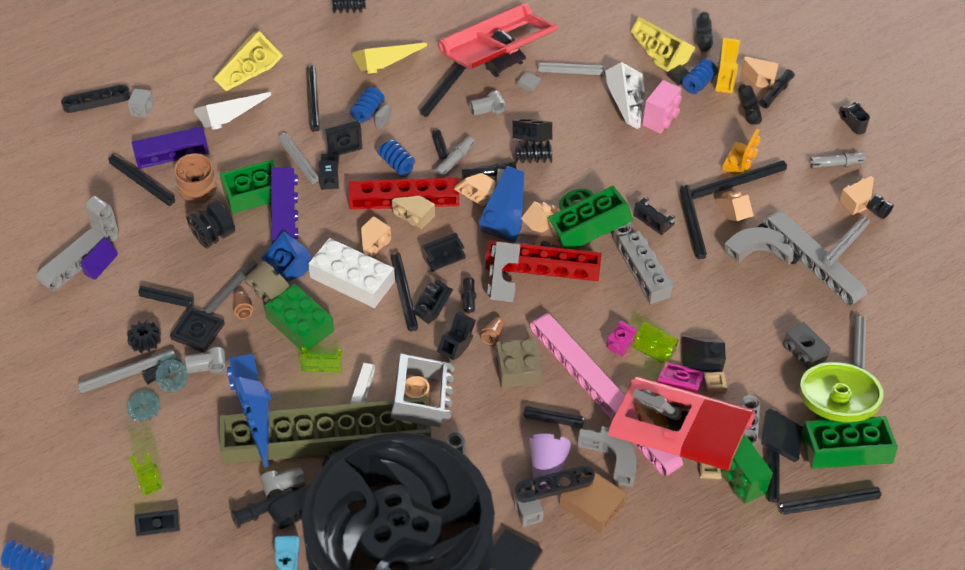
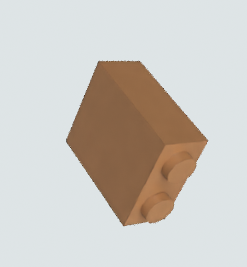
M585 473L581 475L585 480H588L589 476H586ZM595 473L591 486L559 494V506L599 533H602L625 505L627 493Z

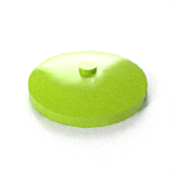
M829 362L815 365L803 374L800 382L799 392L805 405L816 414L830 420L839 422L863 421L874 416L882 405L883 389L879 381L866 370L851 364Z

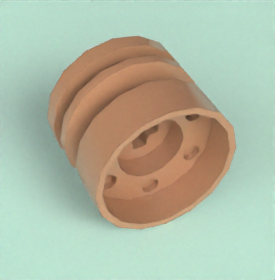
M195 153L180 158L175 164L174 172L181 197L193 203L204 202L210 199L217 188L213 165L210 159L202 154Z

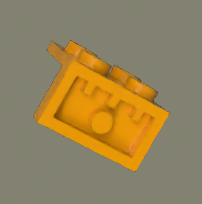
M756 128L748 145L735 141L723 164L722 170L736 175L744 173L745 170L749 171L752 164L751 159H755L758 152L756 147H758L761 140L759 136L760 129Z

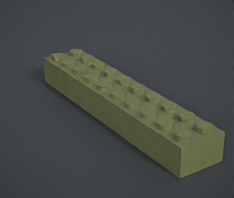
M427 397L403 399L406 402L428 406ZM394 400L270 411L269 460L330 455L331 450L338 452L339 447L343 450L355 442L382 434L401 432L431 437V427L392 419L391 412ZM244 414L220 416V453L223 464L262 461Z

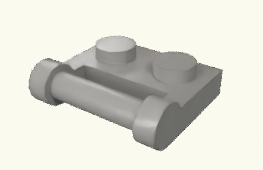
M635 389L632 394L635 399L647 408L668 418L678 420L682 415L679 408L671 406L666 398L661 395L655 396L654 393L646 389L643 392Z

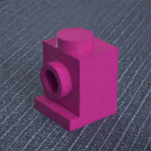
M620 320L618 326L607 338L606 347L611 352L623 357L635 342L637 330Z

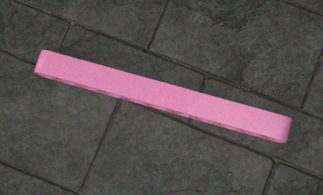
M549 313L530 322V328L534 335L609 418L613 420L625 395ZM631 404L626 417L651 424ZM633 443L664 477H667L683 466V460L679 456Z

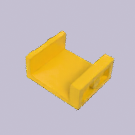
M723 38L718 61L715 91L733 93L738 69L736 59L740 40Z

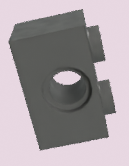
M805 322L786 332L783 342L785 348L792 352L799 362L808 369L827 360L831 349Z

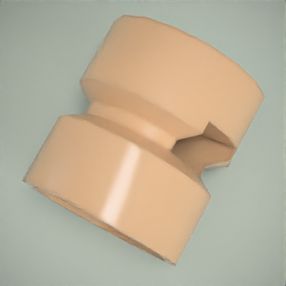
M420 376L408 378L405 381L404 399L427 397L429 406L430 391L428 381Z

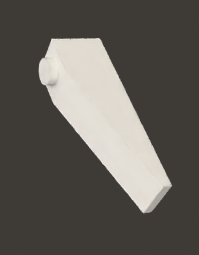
M621 62L606 70V83L626 123L638 129L640 128L642 115L640 105L643 104L641 94L645 90L643 74Z
M271 92L195 108L194 112L205 128L219 129L222 128V124L230 122L271 96Z

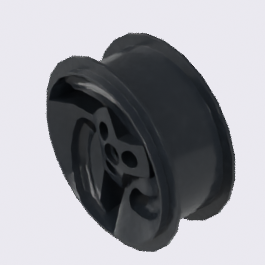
M401 432L375 435L355 442L334 455L322 467L306 493L301 518L309 570H352L359 547H361L369 559L378 564L375 570H390L395 565H403L408 570H490L495 518L491 491L481 471L470 459L446 442L421 434ZM392 481L395 484L381 488L374 493L369 488L382 482ZM437 499L449 501V504L443 509H436L432 506V503ZM361 500L366 503V507L359 512L353 513L348 509V505L352 501ZM473 521L475 526L466 529L456 537L439 543L443 524ZM422 529L425 530V532L420 533L417 532V530ZM381 539H386V540H388L387 542H384V543H379V542H378V541L381 540Z

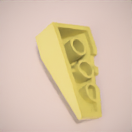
M638 17L631 30L637 41L654 60L653 62L667 72L687 63L695 49L694 46Z
M260 31L252 33L214 77V80L224 91H228L272 68L283 55Z
M427 43L364 49L352 52V56L360 71H367V74L378 73L377 69H382L426 47Z

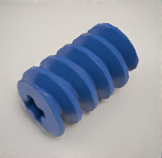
M708 59L700 60L683 78L682 84L685 90L691 94L701 91L718 73L715 63Z
M367 87L350 109L352 118L355 121L359 120L360 123L371 120L378 107L384 102V94L375 87Z
M393 139L383 143L377 150L378 155L401 177L408 176L413 170L414 157L409 152H406L396 140Z
M10 540L5 545L1 555V565L10 570H50L53 564V557L51 555L46 557V554L43 552L38 554V550L33 549L31 551L29 546L23 548L22 543L16 544L14 540Z

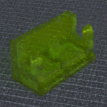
M644 321L634 336L636 339L632 343V348L665 364L666 361L669 362L676 352L679 339Z
M302 347V354H300L301 371L341 373L343 362L342 349L337 350L338 354L307 352L306 347Z
M143 453L146 459L144 463H138L134 455L128 457L135 479L144 497L164 488L156 463L153 464L147 453Z

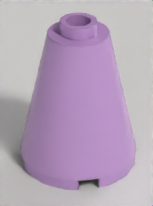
M535 434L529 439L533 478L562 471L571 447V442L561 436L560 440L554 439L553 434ZM546 482L538 485L541 491H548L550 489V485Z

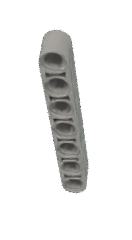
M778 210L763 220V223L769 229L776 230L784 235V242L800 256L799 261L845 304L852 306L867 296L865 286L837 260L832 266H827L823 263V259L828 252L783 211Z

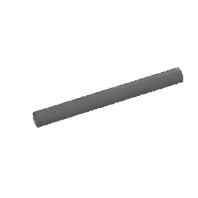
M251 260L203 312L211 314L257 266V263Z

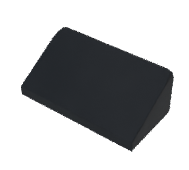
M179 509L134 515L136 536L180 531Z

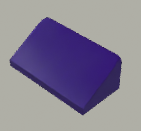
M102 238L81 261L84 275L94 280L100 276L118 255L107 238Z

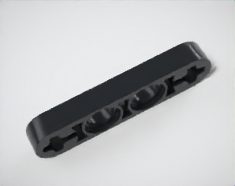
M117 85L66 96L61 100V104L65 112L73 113L125 102L130 99L131 94L128 86ZM103 95H108V96H109L108 98H105V99H102V98H101ZM85 99H92L90 102H83Z
M580 466L520 481L515 486L514 497L519 502L527 503L586 488L592 485L595 472L589 466ZM582 473H585L586 476H589L588 480H585L584 477H581ZM566 477L571 483L568 486H562L559 483V479ZM546 482L550 485V489L548 491H541L538 485ZM521 488L528 491L526 496L520 493Z

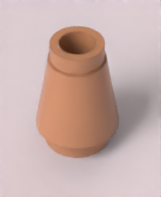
M237 292L234 295V314L241 320L248 319L252 316L253 307L244 292Z
M495 317L481 331V339L485 344L493 345L499 341L504 321L501 318Z

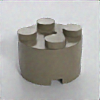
M265 261L259 264L244 279L249 287L255 289L254 293L266 303L290 287L287 281L280 274H277L274 268Z

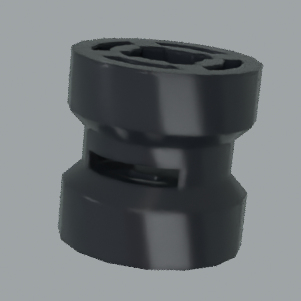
M877 194L870 201L867 209L871 212H876L877 216L881 219H885L891 213L894 205L889 201H884V198Z

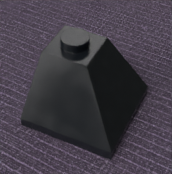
M682 336L683 366L702 372H723L726 352L725 342L722 338Z

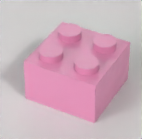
M663 80L646 100L643 126L660 134L665 128L668 129L672 119L676 118L680 112L678 106L682 100V96H680L682 88Z

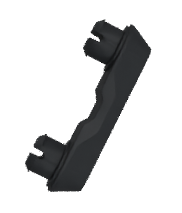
M701 12L696 20V33L700 50L706 52L713 46L712 24L709 13Z
M742 84L739 86L738 91L745 108L746 118L749 124H760L762 122V115L758 98L752 86Z

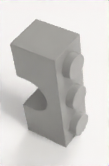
M497 242L496 246L493 245L492 257H495L494 265H490L489 276H493L492 284H488L487 295H491L490 300L514 302L516 282L505 280L502 270L508 263H519L521 244Z

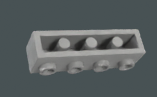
M640 231L620 236L617 249L649 304L670 298L673 283L670 278H667L664 267L658 263L655 252L649 248L647 239L642 236Z

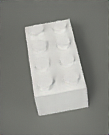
M331 238L326 241L308 263L310 278L373 308L378 305L395 282L393 267Z

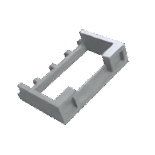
M400 354L395 381L397 384L391 418L440 428L442 418L450 419L452 417V412L444 408L451 407L453 403L451 399L445 398V395L453 394V388L446 386V383L454 381V376L447 374V372H454L455 366L451 363ZM406 374L441 380L439 408L403 401Z

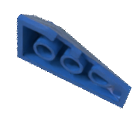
M509 166L506 167L479 221L481 232L514 243L516 242L522 228L524 171Z
M237 377L235 382L239 401L263 466L266 468L269 466L270 409L268 401H271V396L268 389L264 390L261 382Z

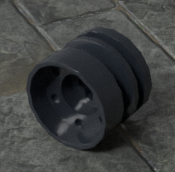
M217 199L204 204L203 211L196 209L194 213L190 212L186 216L191 232L204 248L208 249L212 244L218 243L219 237L225 239L235 233V225L229 212Z

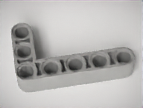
M97 196L90 198L86 204L91 229L37 273L36 280L50 291L59 289L82 269L81 261L102 238H107L111 244L118 238L119 231L112 207Z

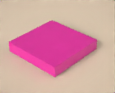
M666 361L660 373L658 383L698 393L704 372Z

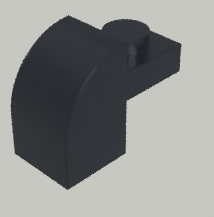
M461 312L456 313L450 331L442 335L437 352L452 360L460 357L474 336L471 333L476 320Z

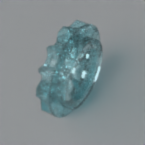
M176 360L164 361L158 365L155 372V382H157L160 389L167 392L179 391L185 386L188 378L185 366ZM169 370L171 373H178L173 378V382L171 379H164L169 374Z
M149 392L138 393L131 397L127 403L128 414L133 420L138 419L141 422L145 419L151 420V417L154 415L157 416V412L160 409L158 397ZM141 403L147 407V411L141 409Z

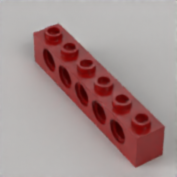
M459 178L349 181L350 210L392 208V200L394 198L422 196L434 203L435 207L460 206V193L454 190V187L459 184Z
M488 240L485 268L487 270H490V265H494L495 257H492L493 245L496 246L498 241ZM521 244L519 263H508L503 267L502 271L599 282L602 253Z

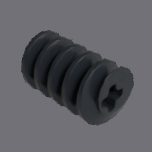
M332 0L334 14H336L337 9L340 13H343L344 9L346 13H349L350 8L353 13H356L357 8L360 13H362L363 8L366 10V0Z
M548 140L545 146L542 141L538 143V146L534 141L531 142L530 146L528 141H525L523 146L521 141H518L515 150L516 164L518 159H521L522 164H524L526 158L529 163L532 162L533 158H535L536 163H539L540 158H542L543 163H546L547 158L552 163V145Z

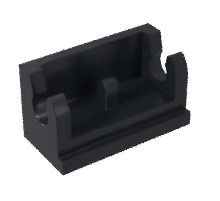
M518 48V51L514 53H506L488 61L486 69L497 78L503 70L516 63L522 64L526 56Z
M644 197L635 204L634 216L660 235H663L675 225L673 220L675 216L671 214L666 217L650 206V203L647 202L649 200L648 197Z
M455 232L422 245L423 259L430 270L435 271L465 259V253L462 250L465 248Z
M435 280V284L432 282L427 284L412 310V313L427 324L439 316L453 291L451 287L449 288L439 280Z

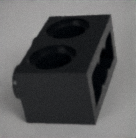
M529 118L513 120V138L534 142L553 140L552 122Z

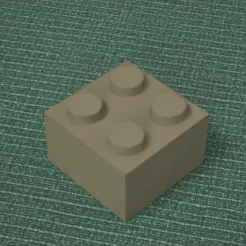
M536 338L496 343V359L502 388L541 384L542 367Z

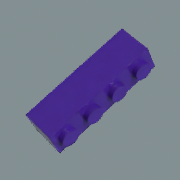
M202 126L131 142L138 169L177 161L188 154L204 155L209 153Z
M271 168V245L282 232H286L292 238L298 239V228H295V221H298V210H295V203H298V192H294V185H298V174H294V168Z

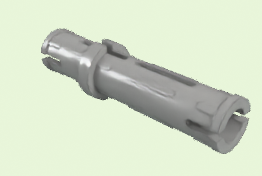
M468 136L461 144L456 145L453 152L434 170L435 175L438 178H443L461 158L467 155V152L475 145L474 140Z
M846 152L843 155L811 157L810 166L812 169L841 165L849 167L852 164H865L866 156L864 152L855 154Z

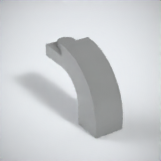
M763 227L748 228L736 233L725 243V253L738 263L748 254L758 250L771 252L787 265L793 261V249L788 244H784V235L773 229Z
M603 426L601 433L580 429L577 447L600 451L608 455L615 467L612 483L633 487L637 459L629 441L609 436V428Z

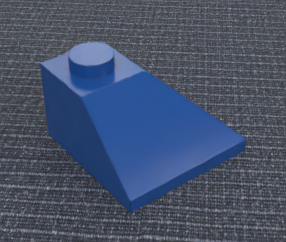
M282 232L261 259L271 265L274 271L288 282L303 276L309 270L308 263L313 258L303 245L286 232Z

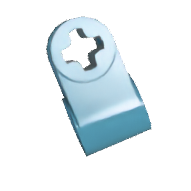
M298 535L276 536L275 562L278 570H298Z

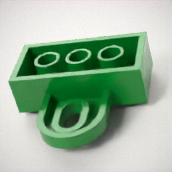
M614 185L596 194L589 189L572 190L560 199L559 208L561 211L547 217L552 233L562 248L573 250L634 221L628 203ZM575 200H581L575 204H572V202Z
M816 414V421H805L802 441L811 469L894 463L898 446L886 416L870 417L858 422H839Z

